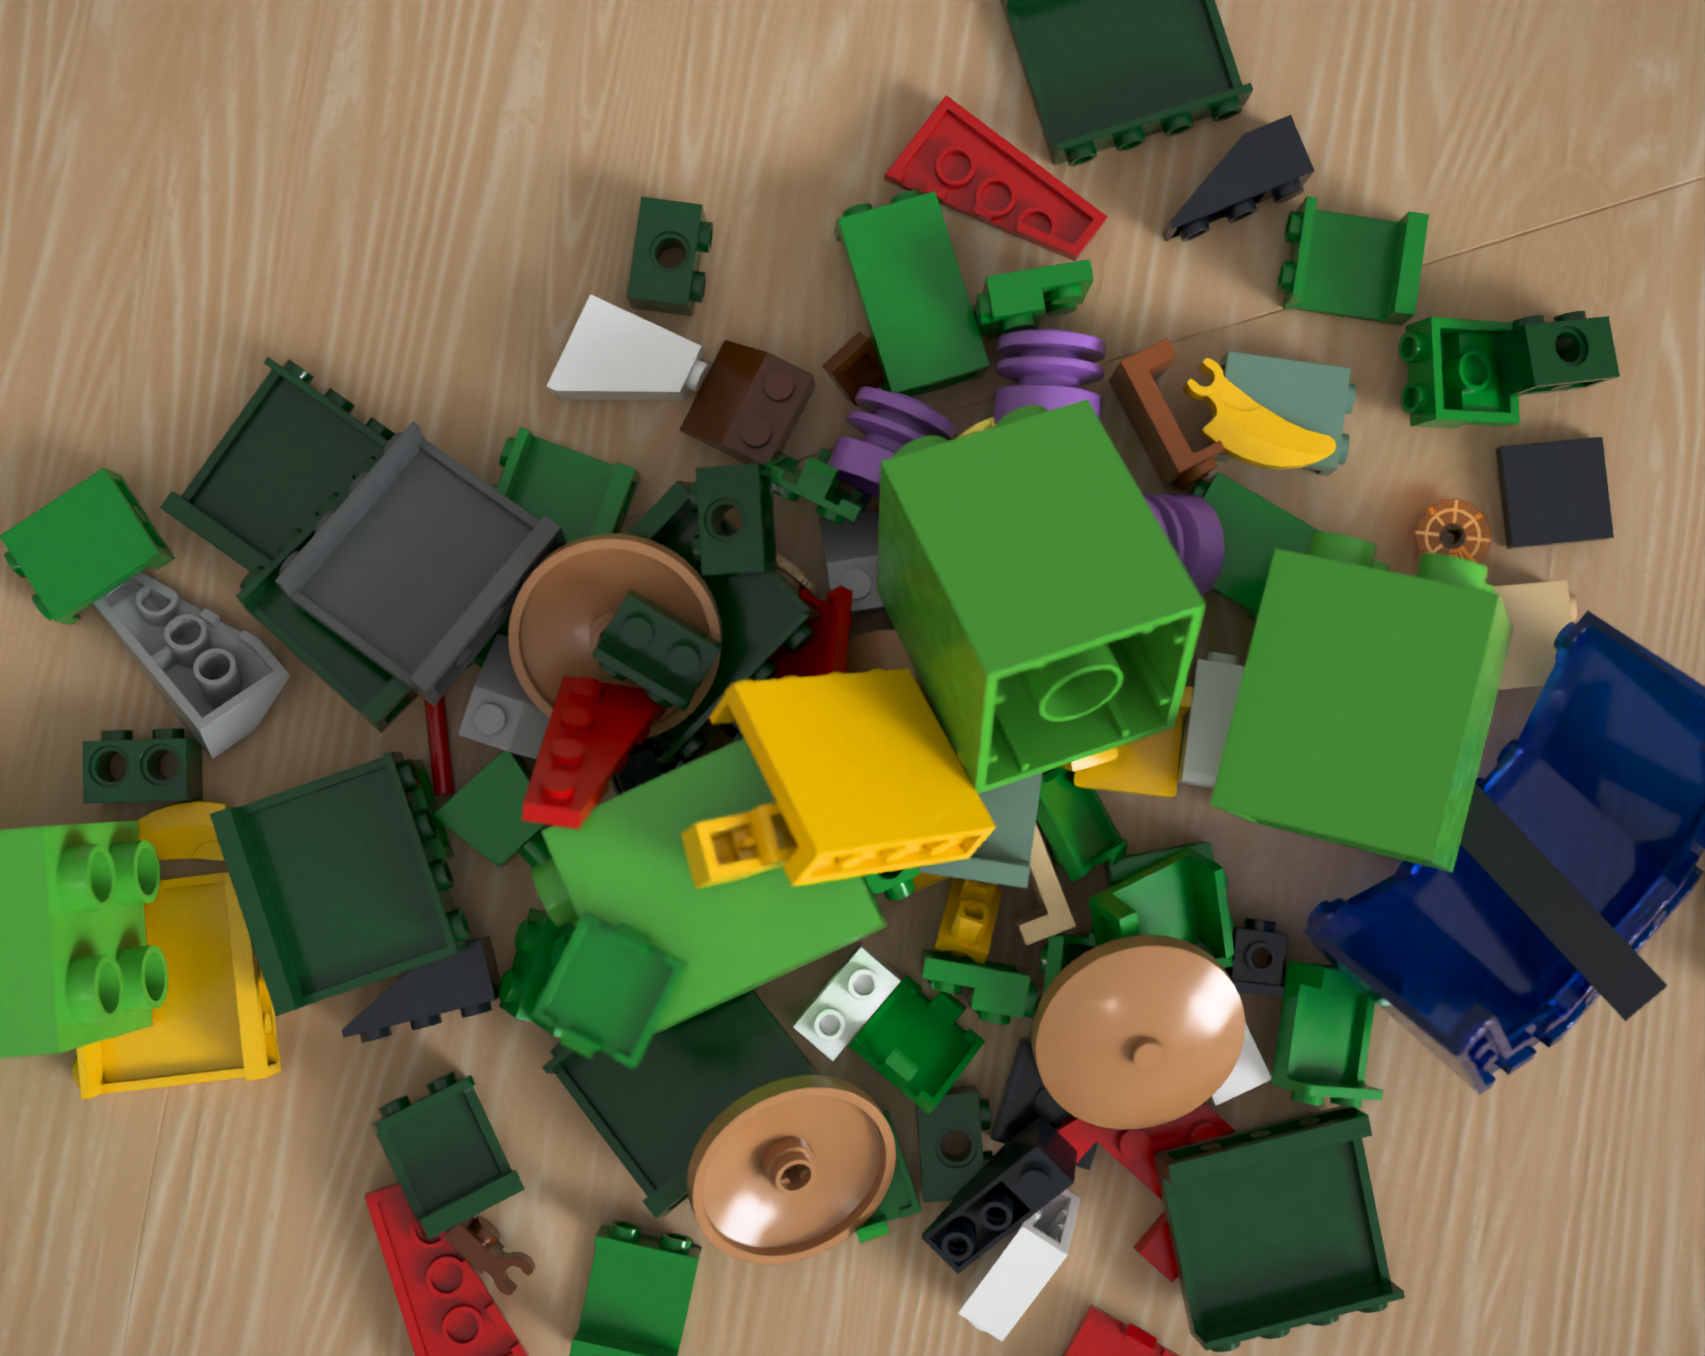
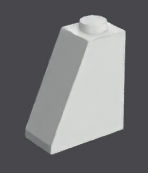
M590 294L546 387L553 396L562 400L684 401L689 390L698 391L705 378L709 364L703 362L705 353L701 345Z
M1208 652L1207 660L1197 659L1194 662L1190 685L1193 687L1192 706L1185 716L1177 783L1214 788L1245 668V666L1237 665L1238 656Z
M1066 1189L989 1249L967 1282L958 1314L966 1318L978 1330L988 1332L1000 1341H1003L1068 1256L1081 1198Z

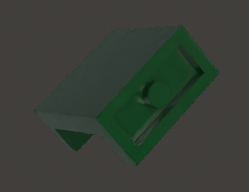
M455 1071L428 1083L426 1086L430 1094L412 1103L408 1095H404L378 1108L381 1118L371 1122L372 1128L421 1234L428 1240L525 1189L517 1171L511 1169L474 1090L473 1086L476 1084L472 1076L468 1075L458 1079Z

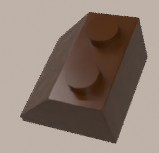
M724 340L679 430L745 464L760 463L765 465L768 460L782 453L815 388L814 375L769 352Z

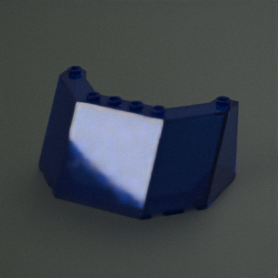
M1587 611L1577 623H1568L1557 635L1553 645L1557 650L1555 655L1556 663L1518 740L1513 739L1507 743L1497 758L1498 765L1486 778L1479 777L1475 783L1638 953L1695 888L1704 873L1703 870L1696 866V863L1705 850V686L1590 611ZM1461 844L1453 873L1403 861L1398 867L1396 874L1346 901L1343 898H1338L1332 902L1325 900L1318 904L1309 915L1307 920L1308 927L1303 931L1315 949L1479 1095L1493 1086L1496 1078L1491 1074L1500 1068L1510 1075L1532 1060L1537 1053L1533 1046L1540 1041L1548 1048L1559 1042L1601 995Z

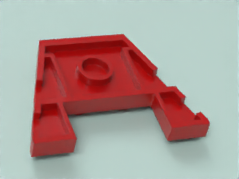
M1205 1102L1178 1119L1149 1128L1110 1129L1087 1123L1073 1115L1060 1121L1061 1125L1055 1128L1077 1151L1076 1164L1093 1144L1098 1142L1162 1201L1163 1198L1153 1153L1236 1132ZM1164 1211L1133 1248L1173 1283L1178 1277V1271L1167 1217Z

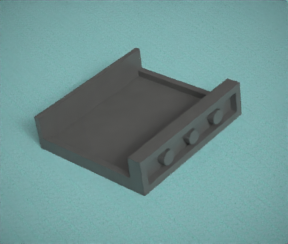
M412 422L403 433L395 434L387 442L382 458L369 472L361 473L354 480L349 489V496L337 510L326 513L316 525L314 536L301 551H295L287 557L280 568V575L275 582L290 601L435 707L511 615L516 597L534 568L545 557L567 543L561 526L545 515L541 520L535 518L427 441L419 425Z

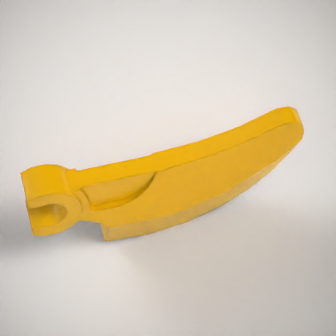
M1205 358L1198 367L1209 378V386H1201L1190 378L1182 388L1189 398L1196 401H1205L1211 410V421L1200 431L1201 436L1211 444L1221 441L1225 448L1223 453L1240 462L1267 469H1295L1320 462L1334 453L1336 449L1335 440L1330 436L1306 430L1288 422L1255 402L1224 377L1220 365L1212 359Z
M203 799L179 802L157 809L138 820L139 841L147 840L151 842L157 852L159 861L171 859L225 861L209 814L228 808L229 803Z

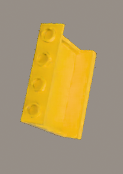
M876 668L868 672L847 674L832 672L823 676L811 677L791 675L782 679L763 681L744 679L732 683L726 689L723 698L709 717L712 724L737 722L798 844V848L783 866L792 886L968 859L996 828L909 668L895 670Z
M229 872L160 880L158 894L153 902L144 904L147 946H158L166 960L168 988L165 1000L161 1007L152 1009L153 1026L76 1048L77 1056L73 1062L72 1072L75 1084L80 1087L81 1100L91 1099L108 1093L245 1078V1081L266 1079L281 1072L275 1011Z

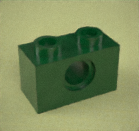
M641 197L627 298L632 308L692 316L694 302L702 303L705 292L706 272L699 271L701 252H710L713 236V222H706L703 205ZM669 248L683 250L686 253L683 262L674 268H666L660 265L659 258L665 250Z
M1575 311L1554 317V322L1546 323L1543 315L1528 316L1512 321L1513 330L1493 337L1503 398L1583 389L1620 377L1609 316L1586 318L1585 311Z
M760 463L696 468V482H692L690 486L691 507L695 514L698 513L699 535H695L693 539V556L698 567L701 566L702 575L718 578L777 573L771 468ZM736 507L741 514L742 523L735 534L728 536L723 530L722 519L729 509Z
M976 1085L951 1087L929 1115L916 1105L924 1202L954 1200L993 1157L992 1150L983 1151L982 1130H991L989 1099H979ZM951 1131H962L970 1138L967 1149L957 1155L945 1152L941 1148L943 1137Z

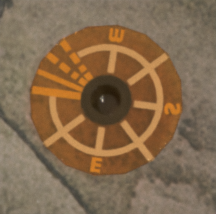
M1457 498L1444 499L1429 506L1420 516L1415 530L1416 548L1420 555L1423 553L1443 554L1480 564L1490 547V525L1483 512L1472 503Z

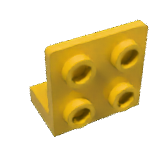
M1184 687L1174 728L1118 746L1119 759L1074 771L1073 785L1076 788L1173 798L1177 793L1183 716L1192 706L1193 687Z

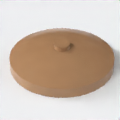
M606 533L591 535L569 542L553 551L534 568L520 589L512 607L509 619L508 646L515 674L525 693L537 708L550 718L563 676L575 678L591 677L599 682L645 689L628 678L626 680H619L610 676L601 669L599 661L592 657L600 636L630 588L722 643L721 618L714 597L703 578L684 558L666 546L650 539L629 534ZM722 648L695 689L686 710H680L674 705L671 708H666L660 720L654 719L651 723L650 732L646 739L675 727L696 710L709 692L716 677Z
M1136 935L1123 937L1101 944L1085 952L1067 965L1053 979L1044 992L1034 1015L1031 1033L1032 1052L1038 1072L1047 1091L1064 1110L1076 1118L1110 1129L1149 1128L1173 1121L1193 1111L1208 1100L1223 1085L1234 1069L1242 1050L1245 1036V1014L1240 996L1229 975L1221 964L1203 949L1184 940L1168 936Z
M802 1075L773 1081L750 1091L729 1105L715 1118L700 1138L690 1160L687 1174V1193L691 1209L706 1238L719 1250L733 1258L755 1264H784L810 1258L831 1249L847 1239L878 1208L888 1191L895 1170L896 1146L894 1136L875 1101L854 1084L842 1079L821 1075Z

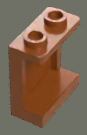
M1165 338L1120 361L1108 381L1163 486L1166 487L1178 481L1182 489L1209 475L1208 472L1217 468L1214 459L1225 448L1222 442L1218 441L1198 452L1191 451L1154 379L1164 374L1177 357L1168 338Z

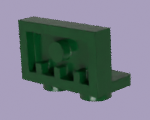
M630 588L600 636L592 657L599 661L601 669L610 676L619 680H626L628 678L645 688L647 696L657 704L667 708H671L674 705L680 710L685 711L691 702L695 689L721 651L723 643Z

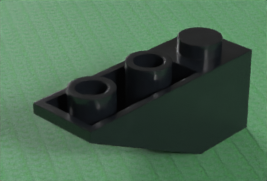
M1286 116L1244 133L1169 222L1163 233L1165 241L1178 236L1181 237L1182 242L1195 239L1211 229L1209 224L1227 217L1229 223L1236 222L1256 212V204L1274 198L1275 203L1279 204L1304 192L1303 185L1315 170L1292 116Z
M490 935L466 941L468 949L458 954L410 969L342 1029L343 1038L360 1034L361 1043L392 1035L391 1026L410 1021L411 1029L417 1030L442 1023L441 1013L460 1009L461 1016L464 1018L491 1011L490 1001L499 998L501 980Z
M1041 1115L1000 1148L922 1233L921 1238L959 1274L1074 1184L1077 1151Z

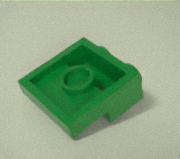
M1090 259L986 276L982 293L976 294L977 305L973 306L980 335H986L987 339H992L1010 332L1038 329L1045 309L1049 316L1063 315L1076 311V304L1084 302L1094 280Z
M1429 317L1406 325V333L1400 339L1398 352L1401 360L1407 363L1408 384L1405 385L1401 393V406L1406 413H1410L1411 427L1455 428L1463 425L1507 427L1520 423L1518 396L1503 398L1493 344V337L1513 330L1512 322Z
M530 907L527 919L520 923L515 935V948L517 951L511 969L504 973L500 982L499 998L501 1001L499 1007L515 1019L533 1022L550 1035L561 1038L564 1031L543 1023L532 1017V1014L576 927L571 922L558 928L546 911Z
M929 949L922 950L919 970L922 978L929 979L930 988L946 993L961 994L962 986H968L966 1000L970 1008L976 1010L975 1013L979 1014L978 1019L1009 1025L1010 1017L1024 1019V1016L1033 1017L1038 986H1033V981H1030L1031 976L1023 967L988 960L983 965L966 956L957 958L950 953Z

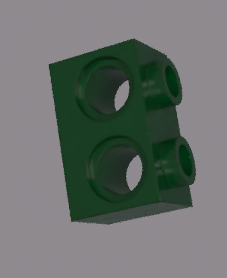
M152 729V739L133 740V730L101 731V741H82L83 804L203 800L202 746L194 738H185L184 729ZM170 751L175 755L178 767L176 773L168 779L163 775L160 763L162 757ZM117 753L121 754L126 762L125 773L119 780H116L110 772L111 759Z

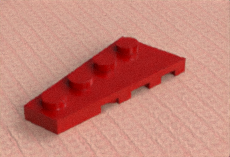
M947 95L888 169L884 177L885 181L906 190H919L920 195L935 191L939 204L1073 261L1077 260L1108 217Z
M563 676L523 802L522 820L579 830L607 792L609 780L615 772L621 773L629 761V753L636 744L641 745L649 735L651 723L654 719L660 720L667 707L661 706L650 699L645 693V689L599 682L591 677L575 678Z
M398 1182L365 1194L364 1197L415 1356H529L473 1265L444 1238L450 1229L429 1240L423 1237Z

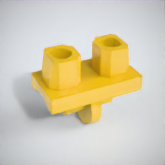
M953 877L934 949L951 951V954L957 958L968 955L975 962L984 965L989 953L1003 890L996 888L997 884Z

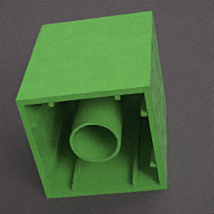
M1087 399L1049 411L1040 405L1023 406L1006 414L993 428L950 441L934 435L920 437L901 447L891 459L880 462L877 592L946 737L978 794L1175 727L1205 602Z
M1323 531L1312 532L1307 555L1275 548L1210 806L1249 822L1453 873L1514 630L1500 594L1495 593L1496 588L1485 583L1488 568L1479 563L1454 556L1423 553L1420 556L1416 576L1390 572V567L1387 564L1374 560L1377 551L1376 545L1355 537Z
M745 738L597 805L579 830L551 826L541 831L552 858L533 866L531 874L539 897L549 917L558 928L571 922L576 927L583 912H589L616 927L621 922L651 938L649 944L688 963L654 1034L669 1029L889 927L875 895L871 893L863 875L792 886L783 866L753 874L747 878L695 889L681 833L695 823L746 813L757 806L776 802Z
M138 820L0 830V1058L58 1054L153 1026L152 1009L161 1007L165 1000L168 988V971L161 949L156 945L147 946L144 904L153 902L158 894L160 864L152 843L147 840L139 841Z

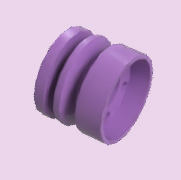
M1062 329L1016 331L1003 334L998 338L997 353L1008 359L1000 360L996 364V373L1003 378L1018 382V385L1000 388L994 392V424H997L1006 414L1023 406L1040 405L1049 411L1086 399L1101 422L1103 398L1098 393L1080 388V385L1098 382L1104 378V369L1100 365L1095 364V362L1102 361L1105 358L1106 343L1102 339Z
M860 387L854 400L866 412L849 411L846 419L849 424L864 434V438L861 440L852 437H838L827 464L838 469L835 476L837 479L880 499L881 461L891 459L901 447L920 437L934 435L943 437L947 441L954 440L958 434V427L947 418L936 413L930 406L912 397L872 387Z
M1142 493L1196 589L1203 596L1213 587L1222 569L1225 553L1223 528L1216 511L1204 498L1190 493H1161L1157 495Z

